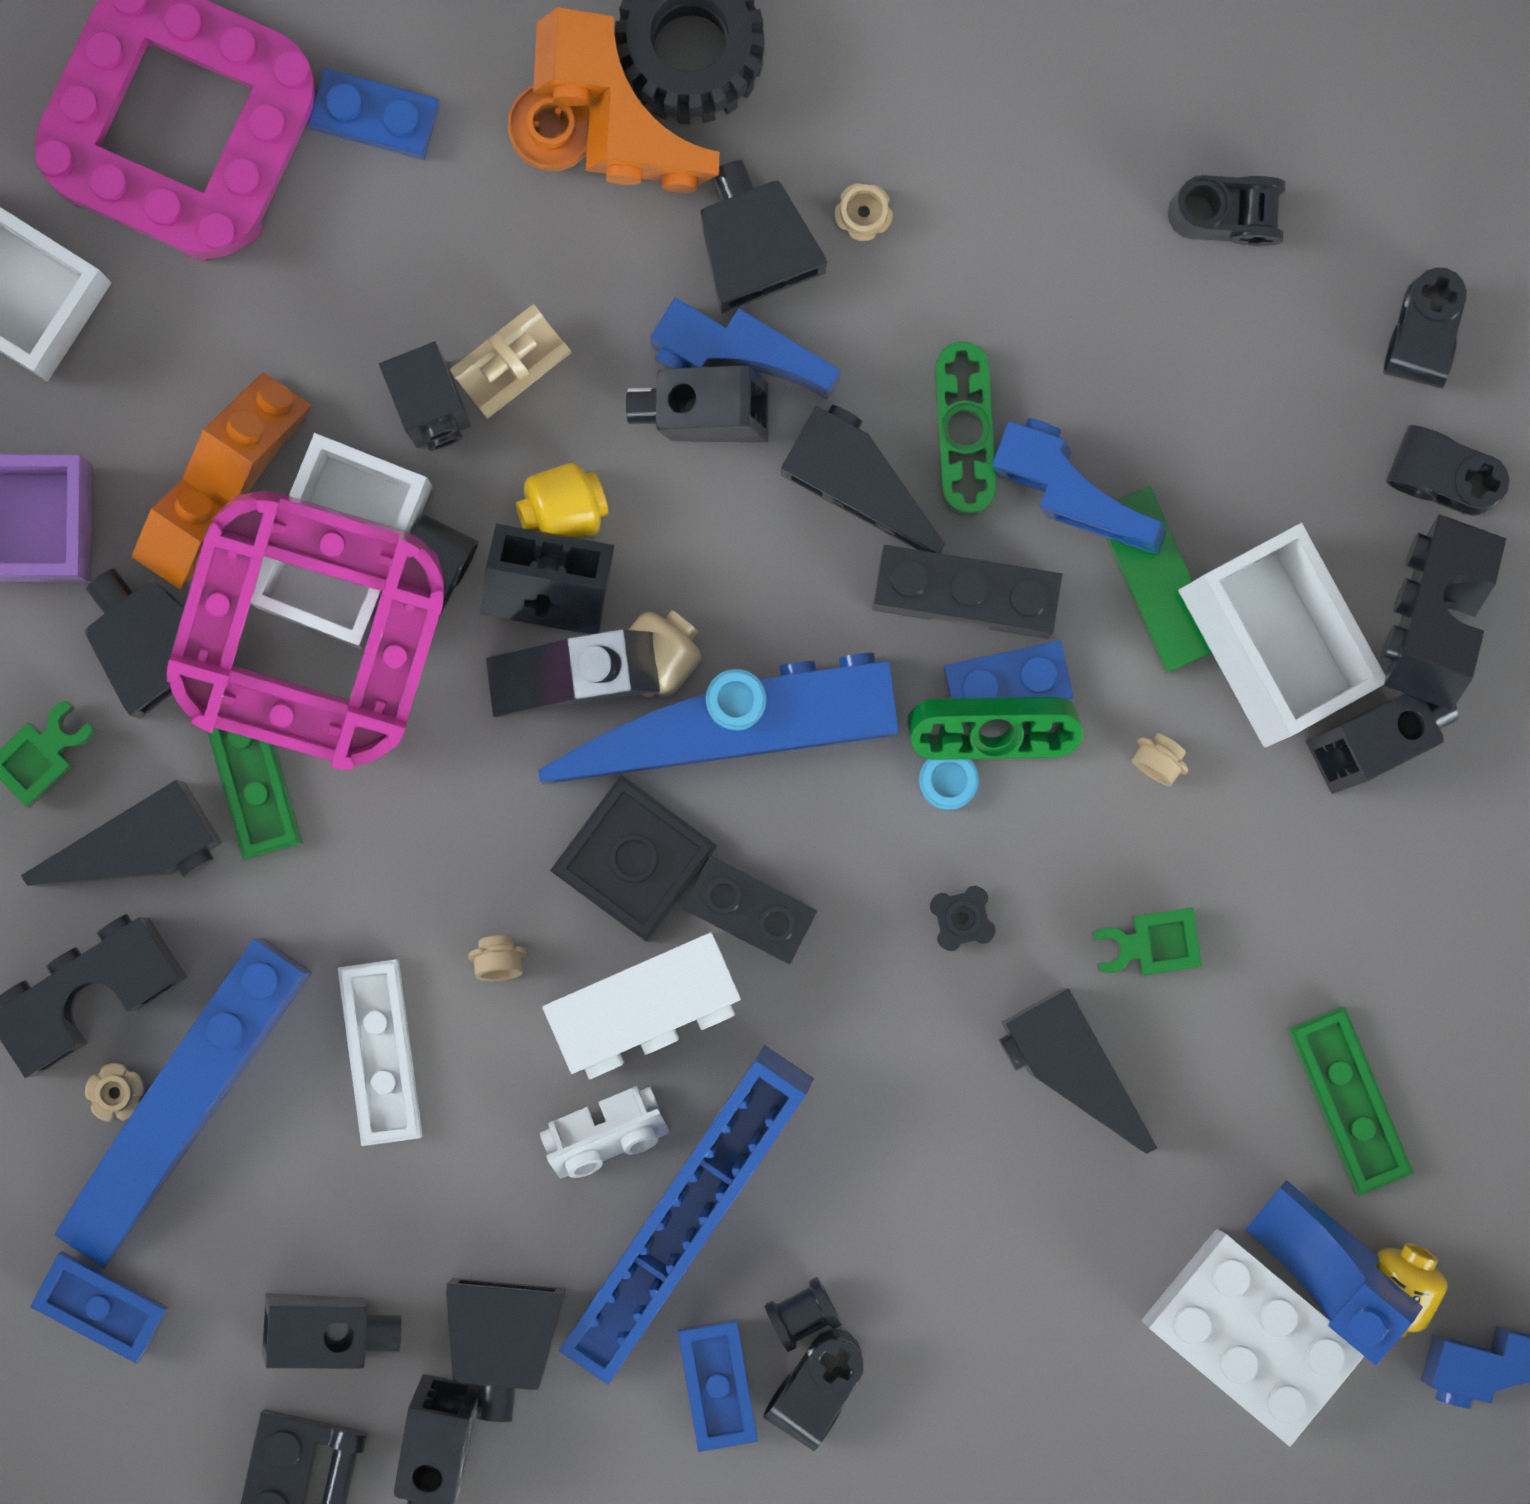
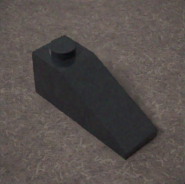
M832 404L829 410L826 411L816 405L781 467V476L915 550L941 553L945 543L870 435L859 429L863 421L839 406Z
M622 629L568 638L486 658L493 717L660 692L653 645V632Z
M175 780L28 870L21 877L27 886H49L169 875L178 870L184 878L211 863L214 857L210 850L222 844V841L186 782Z
M1062 988L1001 1022L1007 1035L1000 1038L999 1042L1016 1071L1026 1066L1031 1076L1140 1151L1148 1154L1157 1149L1069 988Z

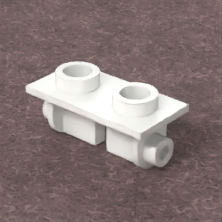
M634 1086L631 1089L598 1102L606 1122L597 1126L594 1124L588 1107L548 1122L550 1129L539 1134L548 1154L546 1158L559 1179L567 1176L580 1178L590 1175L601 1168L603 1161L624 1152L625 1154L633 1155L647 1151L657 1144L658 1138L669 1134L670 1131L658 1110L659 1106L651 1087L639 1090L638 1086Z

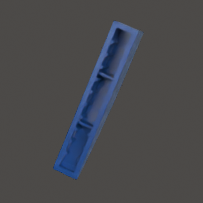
M861 653L839 657L840 668L816 671L815 661L780 665L781 676L760 679L766 693V707L759 721L750 728L732 731L716 724L708 713L705 693L650 712L588 741L539 769L540 782L542 784H550L897 736L899 729L889 661L876 663L874 653Z
M253 938L108 1149L54 1234L102 1269L108 1265L312 973L264 938Z
M766 1045L762 1047L560 1347V1353L609 1385L807 1095L814 1080L812 1076Z

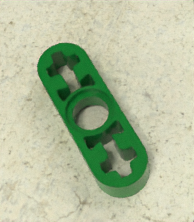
M959 341L946 346L941 351L934 369L941 494L944 503L951 511L962 516H973L983 512L990 505L996 492V472L992 466L995 455L988 358L980 347L971 342ZM957 355L966 356L967 364L977 366L978 373L970 375L967 387L968 397L976 394L981 395V404L970 400H962L946 405L945 395L956 398L958 395L956 376L952 374L946 375L945 367L953 366ZM959 413H970L976 416L982 425L980 439L971 445H960L953 441L948 432V423L953 416ZM983 452L985 463L974 460L972 472L974 482L984 483L985 491L977 493L974 503H964L963 494L953 493L952 485L960 483L962 479V461L951 465L949 463V454L957 457H971Z
M1061 697L928 699L917 704L911 710L907 719L911 745L918 755L932 760L1058 758L1072 753L1083 739V729L1077 708L1072 702ZM994 719L1006 720L1011 724L1009 730L998 737H986L979 733L980 728L986 722ZM1029 721V724H1026L1027 734H1024L1022 722ZM964 722L967 724L968 735H961V733H964L962 725ZM1063 722L1062 724H1058L1056 732H1046L1051 729L1052 723ZM934 724H944L940 726L938 734H928L932 731Z

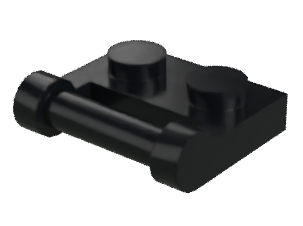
M263 1410L260 1413L241 1504H305L318 1444L334 1448L322 1504H346L357 1453H364L367 1433L348 1427Z

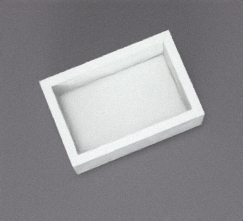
M0 207V352L48 382L112 282L99 269Z
M314 433L289 496L398 528L412 534L421 518L433 486L425 476ZM264 556L251 605L338 641L365 650L382 591Z
M1302 523L1208 572L1178 590L1264 748L1295 735L1384 685L1386 675Z
M710 932L546 1004L542 1008L571 1074L585 1069L588 1078L592 1079L623 1065L625 1062L621 1052L641 1044L646 1055L678 1041L680 1038L676 1028L697 1020L700 1029L703 1030L735 1016L731 1004L740 1001L741 996L713 932Z
M1219 1229L1213 1232L1141 1320L1151 1331L1289 1447L1364 1358L1360 1352L1328 1326L1330 1321Z

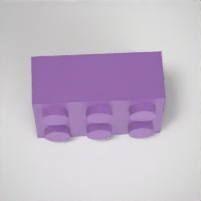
M0 454V582L91 583L93 464L81 455Z

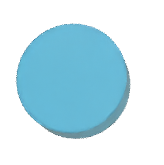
M741 669L724 671L717 675L708 686L706 692L708 713L716 724L727 730L740 731L750 728L759 721L765 711V689L760 680L748 671Z
M927 759L920 769L918 784L922 796L929 804L942 810H954L966 805L974 797L979 785V775L971 759Z

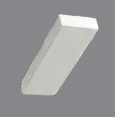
M399 959L338 967L361 1146L422 1138L423 1134Z

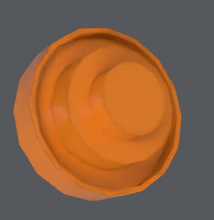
M533 86L528 87L515 99L508 115V135L514 151L527 165L540 171L559 172L574 167L587 154L589 104L584 106L560 105L553 102V95L533 92Z

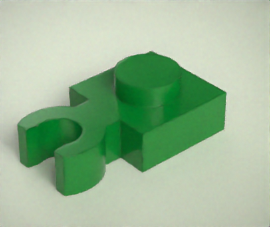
M61 702L50 711L47 719V728L42 733L34 724L28 722L0 749V781L25 807L31 808L74 767L62 753L69 747H80L87 744L96 733L97 729L89 723L81 727L76 734L69 735L65 732L63 721L75 708L71 702Z
M1193 907L1131 916L1133 934L1126 935L1123 931L1112 927L1100 928L1092 933L1093 940L1109 938L1115 941L1118 946V955L1114 960L1097 963V971L1118 972L1125 968L1129 961L1133 959H1138L1140 975L1142 976L1202 967Z

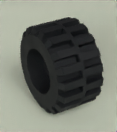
M754 0L622 1L619 7L620 19L615 22L614 32L620 64L637 98L643 106L647 103L652 106L655 116L665 120L668 114L676 115L679 124H690V117L702 116L703 123L716 120L715 113L722 109L728 115L738 108V99L741 96L748 98L754 89V80L756 76L760 77L764 53L763 18L761 10L755 8ZM682 16H699L708 19L723 32L726 41L725 49L714 63L703 69L684 71L673 68L666 64L657 55L655 50V39L667 23Z

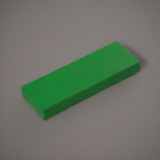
M1151 486L1117 499L1116 501L1122 505L1161 521L1167 532L1159 555L1106 538L1165 674L1212 654L1178 591L1193 581Z
M214 728L212 733L207 732L243 860L303 844L276 745Z
M1337 1007L1288 1027L1287 1031L1355 1195H1363L1414 1174L1346 1007Z

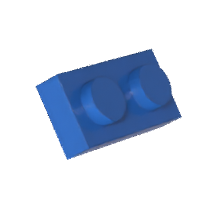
M324 68L308 125L311 130L425 160L440 102L437 98Z
M1061 640L952 663L943 667L950 698L1061 697L1067 700L1074 698Z
M64 1251L58 1253L30 1305L32 1309L136 1364L141 1361L169 1308Z
M737 1319L678 1329L698 1452L758 1442Z

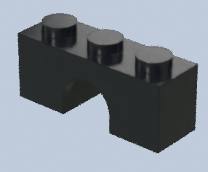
M1441 514L1437 516L1427 535L1419 532L1415 535L1405 561V566L1413 569L1411 579L1405 578L1393 608V612L1402 615L1399 626L1394 624L1390 629L1381 653V659L1389 661L1383 686L1453 710L1473 679L1484 631L1457 620L1448 609L1457 610L1473 617L1476 616L1496 584L1507 538Z
M884 545L880 557L872 611L931 620V618L956 619L988 626L989 630L1048 639L1054 632L1063 573Z
M128 914L117 918L97 932L101 942L85 953L81 954L77 947L72 948L51 961L46 966L51 975L33 987L29 985L27 980H24L0 995V1040L24 1078L38 1076L87 1044L73 1018L74 1002L78 994L85 987L93 983L103 984L117 995L127 1011H135L187 978L150 918L138 917L132 921Z

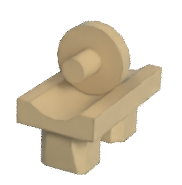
M532 304L449 369V371L488 419L570 355L571 350L553 330L537 307Z

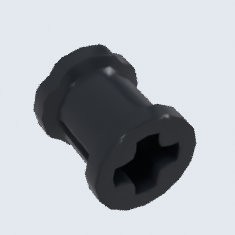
M818 1277L809 1281V1288L778 1304L771 1301L764 1306L787 1352L796 1349L797 1341L828 1325L833 1329L842 1325Z

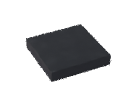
M620 775L550 871L647 942L717 845L624 776Z

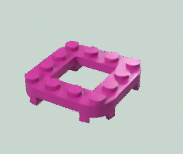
M99 0L90 13L39 123L35 140V161L51 186L66 201L77 208L80 206L182 251L189 258L209 261L210 258L224 257L240 250L247 244L252 245L264 228L261 221L303 130L310 119L317 94L315 77L307 58L291 39L208 0ZM154 46H157L251 89L204 193L101 148L147 47L153 49Z
M267 491L235 496L216 514L206 532L172 653L168 661L167 682L170 683L177 703L192 718L191 723L204 731L212 733L214 728H218L332 761L330 768L354 770V767L357 765H363L379 759L393 747L396 748L404 735L434 631L442 611L444 578L437 554L422 540L404 530L291 496ZM264 556L382 591L350 700L233 666Z

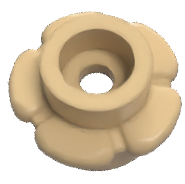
M856 183L848 186L841 193V202L835 207V220L838 227L842 230H847L852 239L870 241L874 239L875 234L878 232L884 233L887 231L892 223L893 211L888 206L890 198L881 187L874 184ZM861 207L869 209L870 214L867 217H861L858 214V210Z
M1156 733L1152 740L1145 737L1138 739L1139 749L1131 761L1145 775L1162 785L1171 787L1180 773L1183 775L1188 773L1187 765L1181 761L1186 751L1175 741L1159 733Z
M497 935L480 939L478 941L479 948L472 950L468 954V959L474 964L476 979L482 981H503L517 978L523 974L522 958L527 957V950L520 946L515 947L513 937Z
M109 1063L102 1066L100 1073L90 1076L85 1087V1096L92 1103V1113L97 1118L106 1122H112L115 1118H119L121 1121L128 1120L145 1093V1085L141 1076L135 1071L127 1070V1066L122 1063ZM113 1087H117L120 1090V1096L117 1099L112 1098L109 1094L110 1089Z

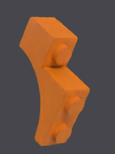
M556 7L537 21L533 92L553 95V102L560 105L584 106L589 104L586 171L606 174L607 182L618 185L640 184L642 179L662 182L661 189L673 193L697 191V186L719 175V151L697 146L669 131L648 112L633 92L620 64L614 35V16Z
M262 372L202 430L183 478L151 508L131 557L181 590L194 576L203 545L202 542L216 514L235 496L249 493L273 457L306 420L312 404Z

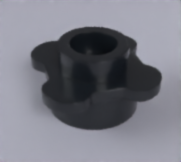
M970 886L966 889L965 893L953 896L939 893L931 900L930 911L937 916L940 928L937 942L943 949L955 951L962 943L977 941L980 944H986L993 939L996 929L995 925L987 917L985 905L988 902V894L983 888ZM963 912L968 915V922L966 924H960L957 921L959 913Z

